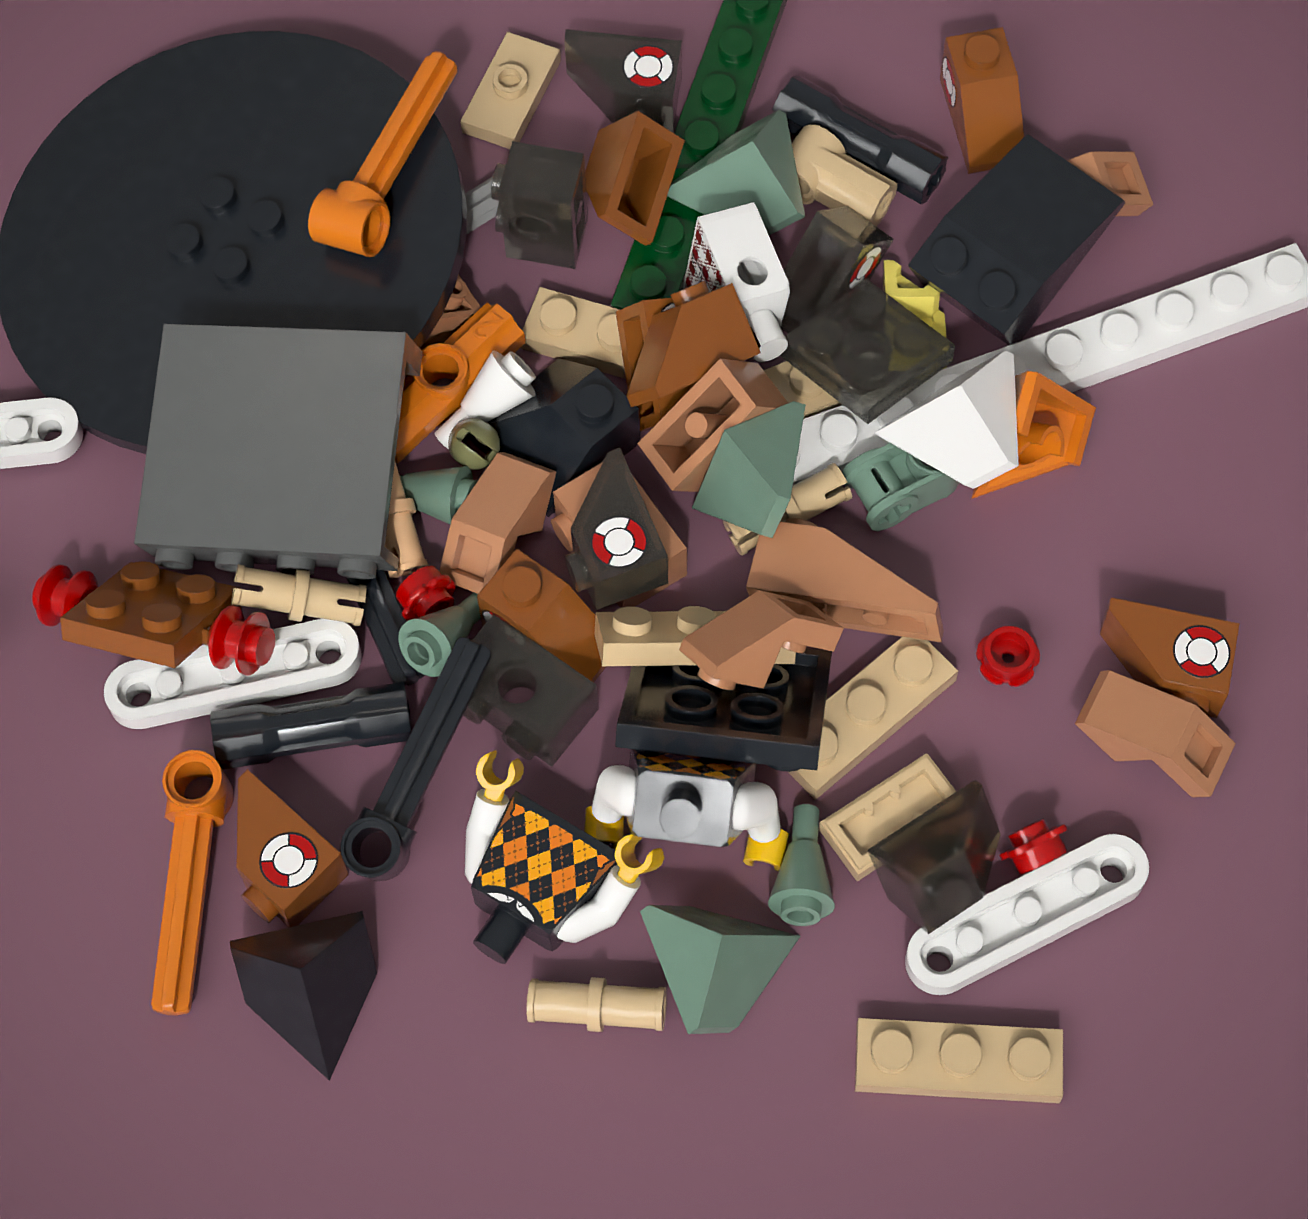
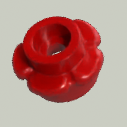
M432 565L416 570L401 583L396 592V599L404 608L402 617L409 621L453 606L454 599L452 595L456 588L455 582L449 575H442Z
M1003 626L995 629L980 641L976 651V657L982 664L980 666L981 674L994 685L1008 683L1011 687L1022 686L1033 678V668L1040 662V652L1032 637L1023 629L1015 626ZM1010 654L1014 660L1011 663H1006L1002 660V656Z

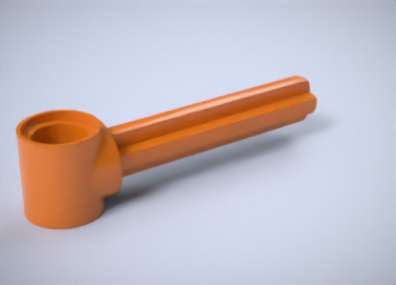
M434 51L431 55L425 57L354 180L341 182L336 190L326 188L316 196L308 218L309 235L314 242L367 257H373L381 251L390 229V212L384 198L457 74L456 63L447 58L444 53Z
M188 750L176 755L167 764L162 778L163 788L167 795L165 818L174 823L151 1006L155 1012L174 1016L188 1014L192 1007L213 827L224 824L225 815L229 812L234 799L233 787L216 759L200 750ZM198 777L213 778L212 787L206 795L198 799L184 798L185 789L191 781Z

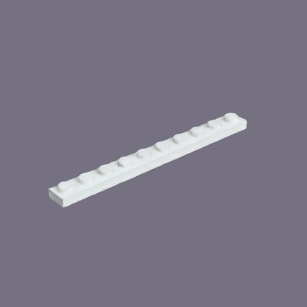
M1294 243L803 419L793 485L822 471L832 463H835L842 471L848 463L864 452L889 444L890 442L874 433L958 376L1004 350L1014 354L1015 376L1026 371L1038 372L1072 393L1307 308L1308 263L1298 245Z

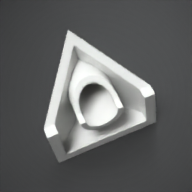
M1004 350L963 373L874 434L973 489L1019 466L1014 354Z

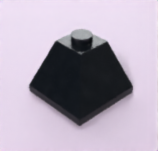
M560 358L538 374L530 383L536 394L534 397L487 422L499 435V453L505 452L556 471L546 512L548 518L555 513L553 491L616 454L620 459L638 446L637 443L640 441L639 408L637 406L631 407L627 396L598 368ZM469 433L468 438L487 455L490 448L480 443L474 435Z

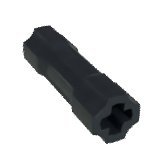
M799 75L791 77L785 88L780 91L773 106V112L781 110L786 113L789 132L797 136L803 127L809 124L825 128L839 139L846 150V155L896 182L897 192L919 204H924L928 201L945 174L947 156L910 136H900L841 104L836 95Z
M405 682L359 688L348 695L269 707L255 704L211 711L210 715L215 758L222 770L269 763L280 756L351 745L366 748L405 742L413 730Z

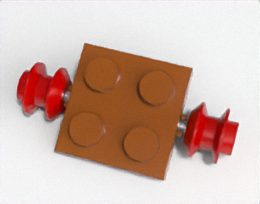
M146 561L129 562L106 582L98 586L97 578L91 571L81 570L73 575L68 566L57 564L52 566L46 574L37 580L33 589L32 602L39 621L49 627L56 626L61 622L62 640L171 668H176L204 644L208 646L210 660L215 668L226 669L235 661L239 673L250 676L260 666L268 663L275 647V633L270 628L269 619L266 614L254 612L245 620L242 606L231 605L233 588H241L215 582L213 578L206 575L181 574L160 569L156 564Z

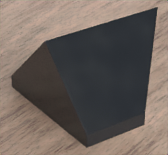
M363 911L230 941V949L245 1004L329 1081L377 975L376 963Z

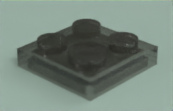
M865 279L785 336L788 341V347L780 356L865 423L869 424L953 362L955 344L868 279Z

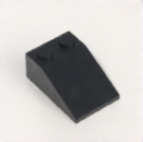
M1027 134L943 217L910 261L908 267L925 286L930 285L939 291L940 297L1007 345H1012L1024 338L1124 206L1125 201Z

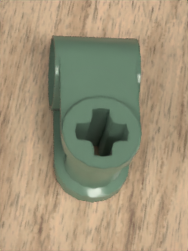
M891 443L864 452L848 463L842 470L847 480L844 486L855 490L868 511L866 521L874 531L893 527L912 513L948 497L956 490L960 483L941 471L924 465L920 459Z

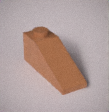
M789 518L779 523L773 538L759 535L746 585L749 596L761 590L809 601L840 626L847 629L942 642L944 629L938 602L828 529L818 527L804 519Z

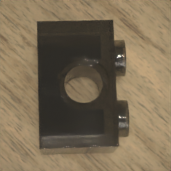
M512 141L506 164L498 163L495 167L491 186L492 200L499 201L495 230L496 232L503 233L506 257L576 269L588 223L584 153Z
M493 614L472 639L486 646L492 652V658L463 716L476 724H481L483 720H486L503 732L501 735L503 741L515 753L527 760H532L534 756H537L552 767L599 710L597 685ZM518 687L528 688L535 693L531 699L519 704L510 703L503 699L508 691Z

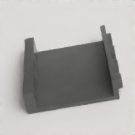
M164 324L134 544L155 557L156 565L171 569H192L194 561L215 562L216 568L230 572H236L238 564L249 568H254V564L276 565V570L281 573L295 575L296 569L310 571L311 576L314 575L315 567L338 568L337 573L339 575L356 579H373L376 577V570L398 571L399 558L385 547L404 378L405 375L420 376L423 353L406 332Z

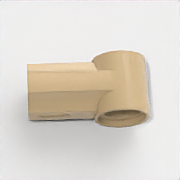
M810 124L804 126L792 141L803 204L807 205L816 200L868 230L872 227H877L887 214L888 208L896 195L897 183L846 155V150L839 139L825 128Z

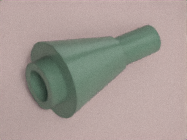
M468 466L406 473L404 476L399 475L406 498H413L416 510L449 525L451 524L452 517L478 482L473 480L472 472Z
M473 592L457 606H451L409 620L402 625L398 635L400 650L410 666L426 676L439 677L456 641L460 637L468 638L473 625L481 619L477 593Z
M810 804L797 805L793 809L792 842L788 845L768 900V906L775 914L781 916V919L786 923L795 926L814 925L821 918L830 915L835 908L822 850L818 844L820 811L816 806Z

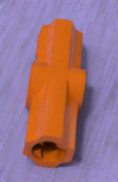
M485 303L444 343L429 345L421 350L423 353L420 376H408L404 379L395 456L397 464L440 423L447 421L461 407V401L493 350L505 356L510 351L515 353L525 344V333L517 325L513 316L500 305ZM448 378L454 380L449 385L442 387L431 385L438 379Z

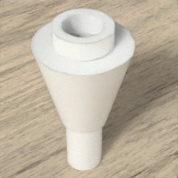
M493 350L461 401V407L434 432L436 438L449 449V435L459 422L469 418H477L489 422L534 397L536 394L530 384L536 378L533 371L514 352L510 351L503 356Z

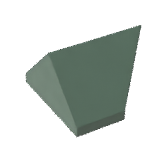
M777 110L730 136L672 181L667 196L704 215L754 202L768 235L804 218L805 212L786 113Z
M793 401L725 429L692 509L754 533L773 538L791 499L806 405Z
M648 905L640 911L688 1034L729 1033L739 1027L800 938L796 934L692 906Z

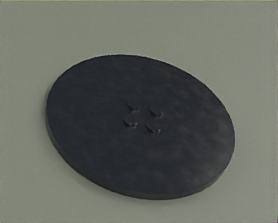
M248 31L217 35L165 50L131 66L84 98L59 122L42 142L26 166L13 191L0 231V316L13 352L27 375L46 398L64 400L74 408L83 429L119 447L146 454L164 324L406 332L421 349L440 320L454 290L463 260L467 234V204L463 178L451 143L439 119L435 114L432 115L385 196L384 201L390 212L388 237L377 255L367 257L314 242L309 235L308 218L311 206L316 196L326 188L336 190L341 182L354 180L409 86V83L384 63L358 49L334 40L283 31Z

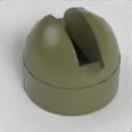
M469 418L459 422L452 429L448 439V447L452 457L460 465L468 466L472 470H479L488 467L496 454L499 453L500 438L497 431L487 422L477 418ZM468 432L474 435L480 443L490 448L484 458L461 442Z

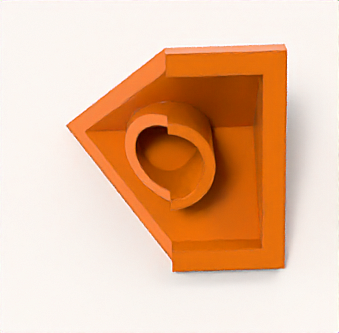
M1026 371L1016 375L1019 466L974 488L971 499L1067 465L1080 467L1096 407L1038 372Z

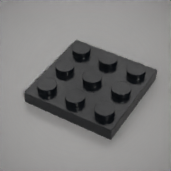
M806 648L804 653H796L795 664H774L764 689L738 683L734 690L716 687L698 676L700 668L697 665L632 666L617 721L615 747L634 749L640 754L660 756L667 753L696 756L716 764L739 761L765 764L775 770L784 772L797 771L799 769L817 771L832 651Z

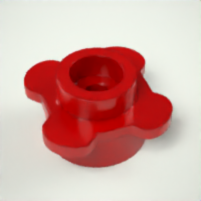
M1040 819L1008 835L1013 847L1002 852L999 856L1002 861L1012 858L1019 874L1022 875L1068 852L1059 835L1068 829L1065 823L1049 829L1045 820Z

